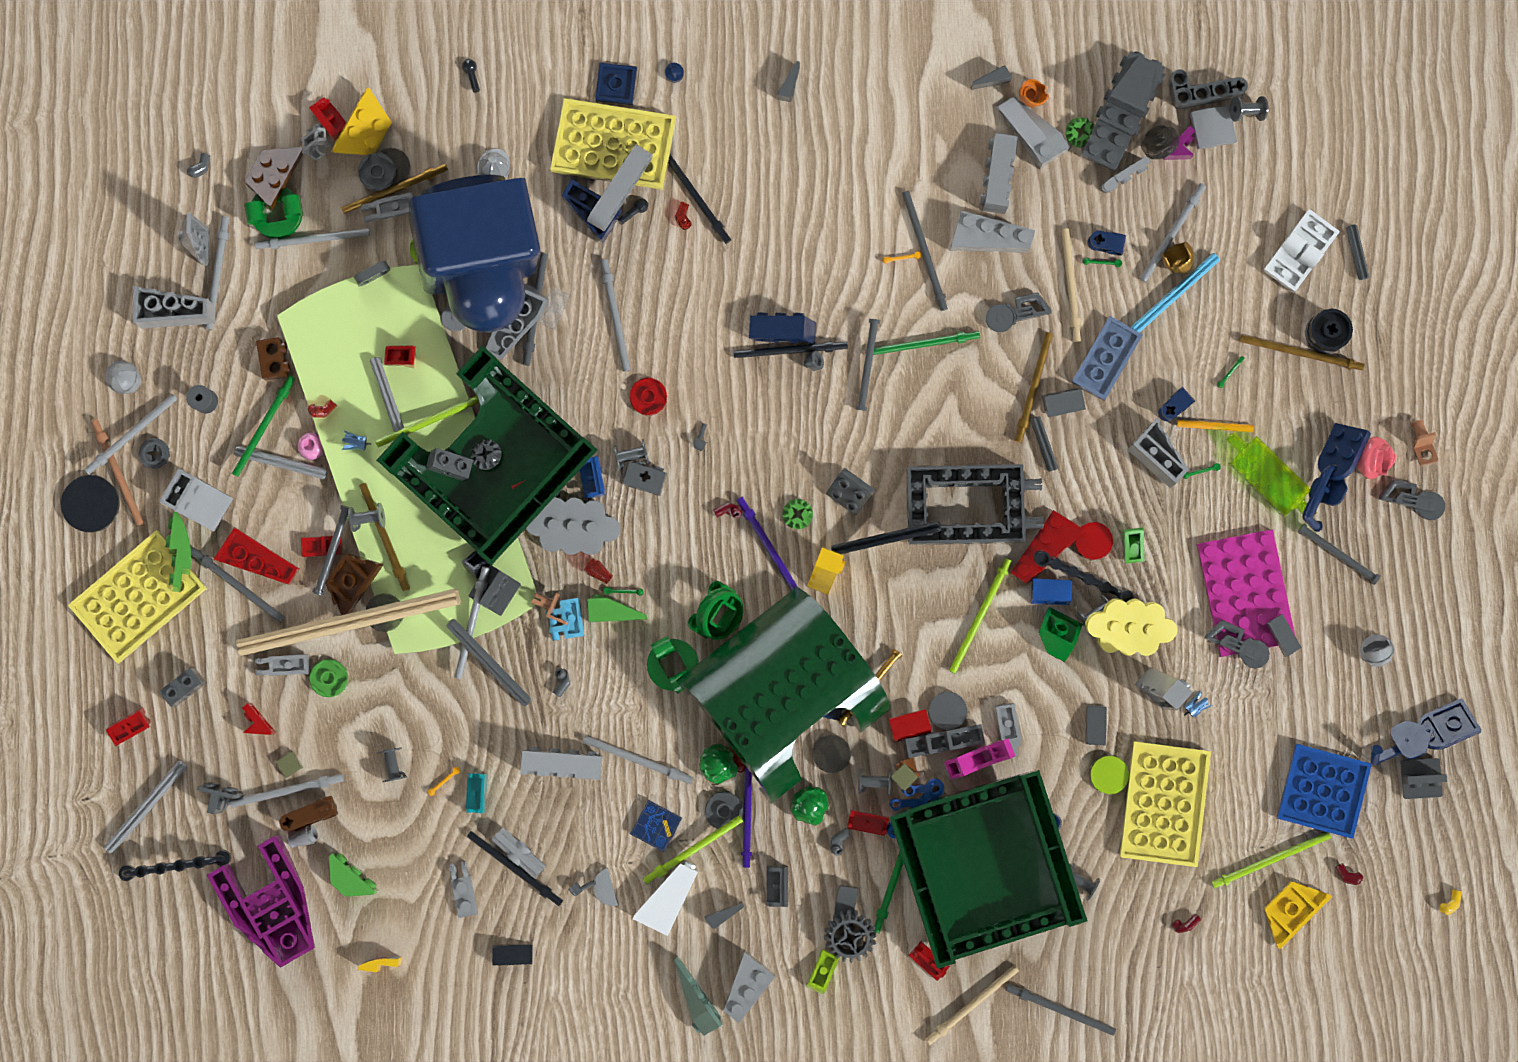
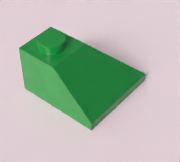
M1048 607L1038 632L1047 653L1056 659L1066 662L1076 645L1083 624Z

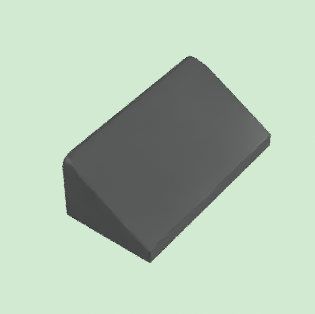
M1283 614L1265 623L1284 657H1288L1302 648Z

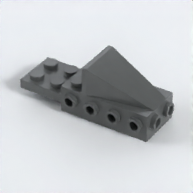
M1130 51L1128 57L1124 55L1119 65L1122 69L1120 73L1116 72L1111 82L1114 83L1112 90L1108 89L1105 94L1104 100H1106L1104 107L1100 106L1096 113L1098 120L1081 154L1082 157L1114 172L1133 134L1137 135L1142 126L1139 124L1141 117L1145 119L1150 109L1147 105L1149 100L1153 102L1158 92L1155 90L1157 83L1161 85L1166 75L1163 73L1165 67L1162 66L1161 62L1154 59L1149 60L1137 51Z

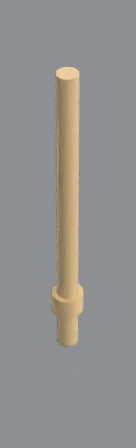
M1062 229L1071 315L1069 323L1070 328H1072L1073 342H1080L1081 318L1078 317L1069 229Z
M1013 965L944 1024H939L936 1030L925 1039L926 1042L931 1045L940 1036L944 1037L952 1026L1019 972L1018 968Z

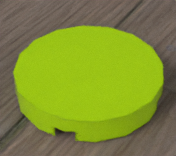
M1102 756L1091 766L1090 780L1094 788L1102 793H1118L1128 783V768L1118 757Z

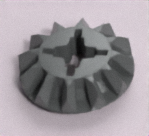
M148 439L139 449L140 461L148 468H161L167 464L170 457V448L160 439ZM157 448V452H159L162 455L156 456L155 459H153V456L147 454V452H154V450Z
M483 439L482 442L476 443L474 449H471V459L479 469H492L501 459V449L492 440ZM485 449L486 451L491 452L487 455L486 460L483 456H481V454H484Z

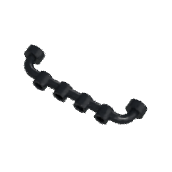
M1039 550L1034 554V562L1040 567L1049 565L1054 570L1059 569L1069 577L1081 579L1086 585H1094L1104 593L1109 592L1117 596L1118 599L1123 600L1125 603L1135 599L1133 592L1130 590H1120L1112 586L1107 580L1095 578L1090 572H1082L1072 564H1064L1057 557H1050L1044 550Z
M222 850L212 857L199 856L192 860L180 859L173 863L160 862L154 866L141 865L136 868L126 865L120 868L119 877L123 881H129L135 876L142 878L153 873L161 875L172 870L180 872L192 867L200 869L211 864L223 866L229 864L232 857L228 851Z

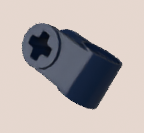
M1095 231L1088 238L1087 244L1091 250L1120 256L1124 252L1126 235ZM1096 237H1098V240L1101 241L1099 244H1097V241L1094 240Z
M1181 387L1159 408L1158 416L1163 421H1171L1192 405L1195 400L1184 387ZM1170 408L1171 412L1169 415H1167L1166 411Z

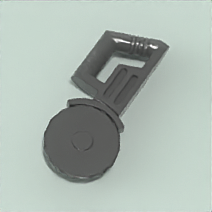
M1037 292L1015 297L1017 309H1014L1008 303L1006 306L1003 304L992 306L987 311L986 323L995 332H1005L1012 325L1015 326L1018 321L1052 314V311ZM1036 301L1043 311L1036 312L1032 306L1021 307V303Z
M1394 478L1379 496L1381 501L1414 508L1415 513L1418 512L1419 515L1427 520L1438 519L1445 511V501L1439 494L1422 491L1417 496L1415 495L1417 484ZM1395 487L1410 490L1409 494L1404 492L1398 493L1395 499L1388 497Z
M1221 620L1206 633L1205 639L1238 653V658H1241L1244 664L1250 668H1261L1269 660V648L1265 643L1259 640H1252V638L1241 641L1244 629ZM1223 629L1237 634L1236 638L1226 635L1221 640L1215 639L1214 636Z

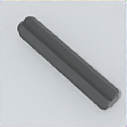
M1356 224L1349 225L1346 230L1359 280H1366L1369 278V272L1358 226Z
M1040 416L1031 419V424L1047 470L1049 472L1057 470L1058 465Z

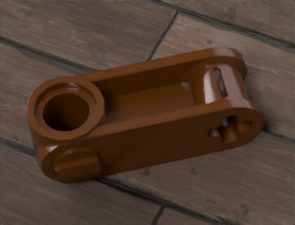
M332 796L319 799L312 804L283 815L279 821L280 827L284 831H297L319 821L338 815L337 805ZM290 819H293V823H291V826H288V822H290Z

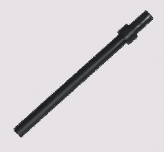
M670 154L669 166L712 224L711 228L713 231L719 234L725 244H728L732 239L724 230L725 226L720 220H717Z
M824 341L825 343L736 350L734 351V358L814 351L829 353L833 352V350L848 349V342L832 343V341Z
M470 831L467 838L534 887L543 898H548L557 906L562 904L564 900L554 894L550 887L541 884L474 832Z

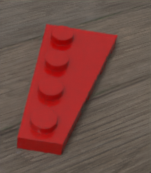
M1053 510L1045 521L1043 529H1040L1011 571V574L1025 584H1028L1045 569V567H1040L1034 562L1033 557L1037 551L1044 550L1050 557H1058L1078 537L1082 536L1086 530Z
M235 527L213 559L290 585L300 569Z

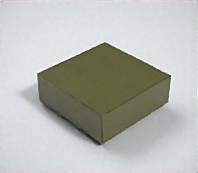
M293 751L276 761L285 778L303 768Z
M904 763L891 778L905 791L918 776Z

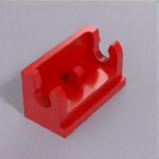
M324 97L309 108L333 140L336 141L347 122L330 100Z
M141 707L108 726L106 732L114 745L117 746L149 728L151 721L149 718H146L145 710Z
M926 709L888 719L894 743L903 741V739L925 735L932 731Z
M850 809L847 829L885 836L889 817Z

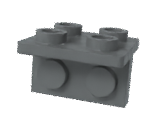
M844 468L838 474L826 494L848 511L857 515L875 489Z
M490 565L486 581L488 583L487 589L484 591L479 604L502 616L521 583ZM475 586L469 594V597L473 600L476 592Z
M1439 758L1401 760L1404 799L1443 796L1442 782H1447V774H1441Z
M211 782L197 786L196 789L211 793L207 813L210 814L223 813L228 807L229 799L227 797L233 799L241 798L243 793L238 792V788H219L220 784Z

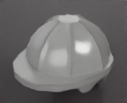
M500 149L486 151L479 159L477 165L478 174L501 175L506 178L510 170L508 155Z
M116 361L107 368L105 373V380L108 386L116 393L131 394L137 391L141 385L142 380L138 369L129 362Z
M1372 635L1362 642L1360 652L1362 659L1372 667H1383L1391 662L1395 648L1393 643L1384 635Z

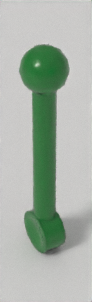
M1083 259L1084 265L1089 263L1115 265V267L1122 265V261L1119 259L1116 261Z
M1243 356L1238 359L1222 381H1218V388L1224 387L1226 380L1245 359Z
M1216 463L1212 467L1189 473L1186 472L1183 478L1188 479L1189 476L1211 470L1218 471L1221 469V465Z
M604 588V593L607 595L611 593H628L642 596L644 594L641 588L637 590Z

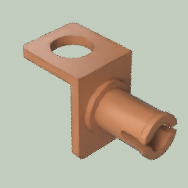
M1423 420L1413 422L1411 426L1417 437L1413 449L1419 465L1424 466L1438 462L1439 459L1432 444L1436 433L1428 434ZM1425 450L1431 452V459H1423L1421 452Z
M536 592L534 597L541 599V601L533 598L532 604L547 609L546 617L568 625V622L552 616L560 594L556 592L555 597L551 599Z

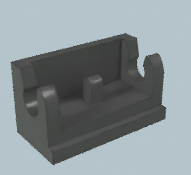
M1081 388L1041 395L1045 414L1048 417L1086 410Z
M767 866V906L788 907V866Z

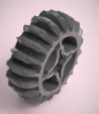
M847 910V915H844L841 911L839 912L840 918L834 915V922L829 920V927H825V932L827 933L824 935V940L827 941L825 946L831 947L829 953H835L836 959L842 956L843 962L846 961V958H849L850 963H852L854 957L861 961L860 955L866 958L868 956L866 951L872 952L873 948L871 945L876 944L873 938L877 936L875 932H872L875 930V926L870 925V918L865 920L866 916L864 913L858 917L857 910L854 912V915H851L850 910ZM849 923L858 924L862 928H853ZM843 925V933L839 934V937L834 938L836 930ZM847 930L853 935V942L849 937L847 938ZM866 934L864 943L857 947V940ZM838 944L848 945L851 949L842 948Z

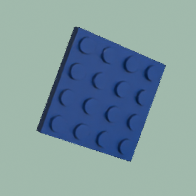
M1295 744L1276 819L1353 839L1372 764Z

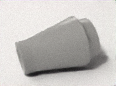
M306 826L288 837V843L291 848L314 844L319 838L318 832L314 826Z

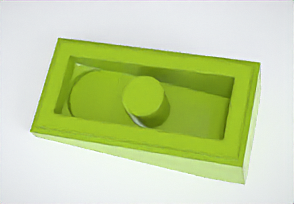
M822 949L806 987L824 994L839 958L836 959L834 954H830Z

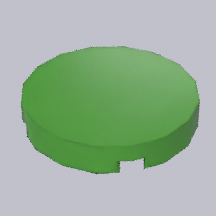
M326 659L319 661L310 672L311 688L322 697L337 696L345 690L348 684L347 670L342 663L336 660Z

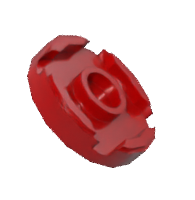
M648 377L634 383L629 395L631 405L635 411L646 416L656 415L662 411L668 397L664 385L660 381Z
M1089 522L1081 526L1086 532L1075 540V547L1078 553L1089 560H1099L1107 556L1113 546V535L1109 528L1098 522Z

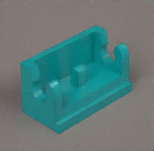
M467 774L466 813H485L487 774Z

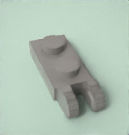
M1142 158L1102 184L1101 191L1105 193L1113 191L1117 188L1118 182L1124 184L1132 179L1130 175L1134 172L1140 174L1148 169L1146 165L1150 163L1149 158Z
M410 192L379 199L362 205V211H369L375 208L377 210V214L363 217L364 222L384 220L409 214L408 200L413 198V193Z
M308 654L254 659V662L257 664L269 663V670H257L255 675L309 674Z
M466 861L461 862V869L464 875L461 878L457 877L455 864H450L451 883L458 918L478 914L472 878L469 876Z

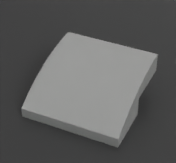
M1229 105L1189 113L1192 128L1195 130L1194 137L1197 150L1230 145L1237 142L1233 120L1229 113Z

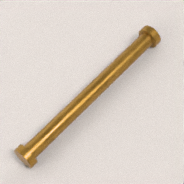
M896 649L892 650V655L875 674L879 681L897 659L902 658L903 655ZM846 710L841 717L836 718V721L845 727L847 720L852 714Z

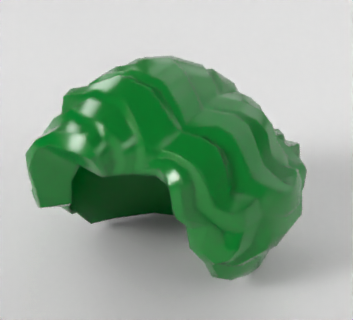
M712 744L704 749L700 756L699 768L706 780L714 784H720L729 778L735 777L738 767L733 760L734 753L722 744Z
M803 787L793 796L790 807L793 817L797 821L813 826L819 825L823 821L825 811L829 807L827 795L820 787Z

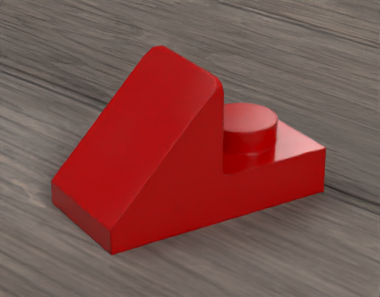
M386 346L384 365L414 368L416 346Z
M247 703L242 707L245 711L243 715L249 722H254L243 733L274 735L276 733L252 703Z

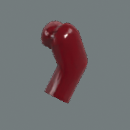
M726 502L713 509L717 518L724 514L734 518H739L742 515L741 508L730 502Z
M1344 863L1335 867L1344 883L1359 885L1363 881V875L1360 872H1348Z
M1193 914L1185 923L1175 920L1172 923V928L1175 929L1176 933L1191 931L1201 921L1199 915Z

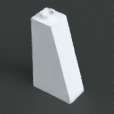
M687 861L685 864L680 863L635 913L633 920L668 936L698 873V870L695 869L696 865Z

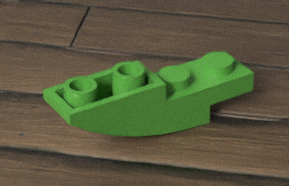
M174 512L173 518L169 517L168 529H171V536H167L165 547H169V554H176L172 555L171 566L175 567L174 574L170 573L169 585H173V592H180L182 574L190 575L191 547L183 520L178 512Z

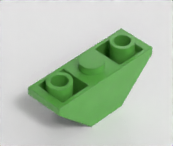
M334 852L329 856L331 885L345 897L377 893L376 883L370 878L365 879L361 875L362 871L355 865L351 867L346 862L347 858L344 855Z

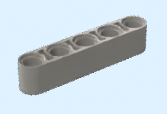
M637 144L633 147L587 219L589 223L602 231L607 229L653 157L652 153Z

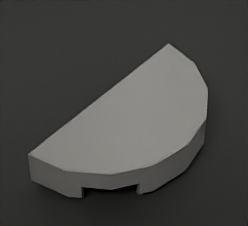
M606 868L600 871L595 878L594 893L603 904L617 906L618 903L609 869Z

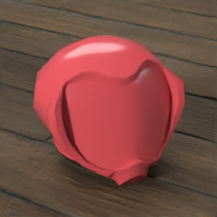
M1373 436L1368 440L1357 463V469L1366 479L1370 480L1381 475L1386 476L1388 470L1396 463L1397 456L1384 439Z

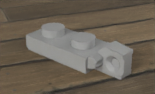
M1015 704L995 706L1001 740L1009 738L1015 757H1018L1017 746H1021V736Z

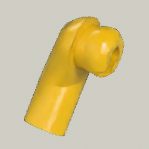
M1452 889L1450 901L1447 904L1441 903L1439 911L1445 913V915H1451L1460 906L1462 891Z

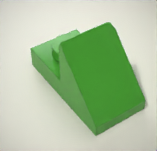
M1143 527L1123 530L1121 539L1124 545L1125 564L1144 562Z

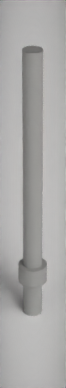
M1200 183L1193 195L1188 197L1186 206L1141 275V281L1147 282L1161 260V255L1166 252L1193 207L1198 205L1199 198L1206 188L1204 184Z
M223 216L220 231L217 232L216 239H218L209 296V301L215 305V308L225 244L229 237L227 232L229 217ZM205 324L204 329L212 330L213 324Z
M367 228L282 239L274 237L270 238V240L255 242L256 249H279L280 246L370 236V231Z
M608 259L600 261L603 272L601 277L603 284L606 286L623 372H628L631 369L612 283L614 278L613 274L610 273Z
M171 394L105 452L99 453L94 457L95 460L84 470L90 475L100 465L106 464L108 458L178 399Z
M482 566L479 580L476 581L475 585L476 592L466 631L471 636H473L480 608L479 602L488 585L486 581L490 568L487 566ZM463 644L454 675L458 679H462L469 652Z
M589 736L584 738L583 743L668 775V778L676 781L678 779L688 784L692 783L693 777L679 772V769L674 767L672 769Z
M344 775L322 776L318 780L230 800V806L232 808L313 788L330 787V784L343 782Z

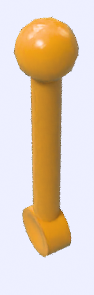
M916 251L914 254L890 258L885 256L882 261L887 264L889 261L902 259H920L922 254Z
M454 767L452 772L435 787L428 789V795L433 796L439 787L452 776L460 773V768Z

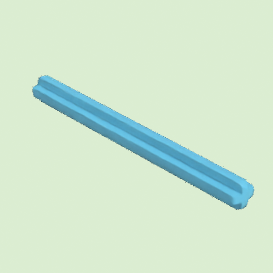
M1212 253L1136 321L1131 328L1140 333L1217 264L1220 258L1215 253Z

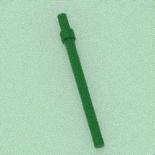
M963 331L956 332V335L874 347L873 355L954 342L958 344L966 343L967 340L979 339L980 332L964 333Z
M288 375L283 386L277 390L276 398L231 473L232 475L239 477L283 399H286L289 395L288 391L295 380L291 375Z
M900 851L880 909L878 908L876 913L877 919L873 932L879 934L884 920H887L888 908L904 863Z

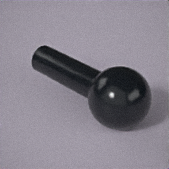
M466 59L462 63V70L468 74L473 93H477L480 91L475 74L477 64L472 59Z
M644 198L636 199L634 206L617 219L619 224L623 225L637 213L646 212L649 207L647 200Z

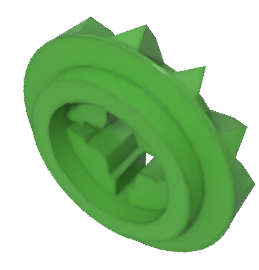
M1078 117L1072 119L1065 130L1068 142L1075 147H1085L1093 131L1094 123L1089 121L1088 118ZM1082 126H1084V132L1087 135L1082 134L1081 137L1077 139L1078 132L1076 131V129H1080Z
M794 499L789 501L783 508V520L792 529H803L811 523L813 510L806 501ZM792 508L797 511L805 509L801 514L803 521L798 517L791 520L794 515Z

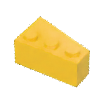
M821 548L807 587L828 595L837 573L841 574L846 562L842 560L844 556Z

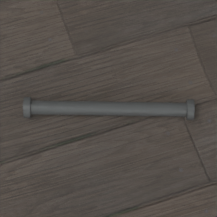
M869 319L868 322L870 323L859 402L855 410L867 411V393L877 327L880 324V320Z
M345 505L340 507L341 513L316 588H313L312 591L317 595H324L323 588L348 517L350 507Z
M1305 523L1299 528V534L1303 533L1371 580L1370 583L1373 585L1380 579L1381 575L1378 573L1374 574L1307 528Z

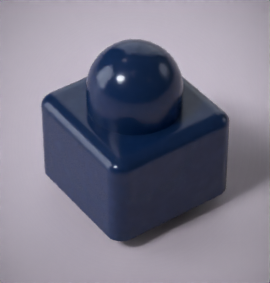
M492 174L462 177L431 186L424 190L420 196L409 199V224L424 291L432 295L446 293L453 315L461 324L471 330L489 333L502 330L513 323L519 316L525 302L523 278H527L535 272L540 254V244L526 179L514 178L506 180L504 176Z

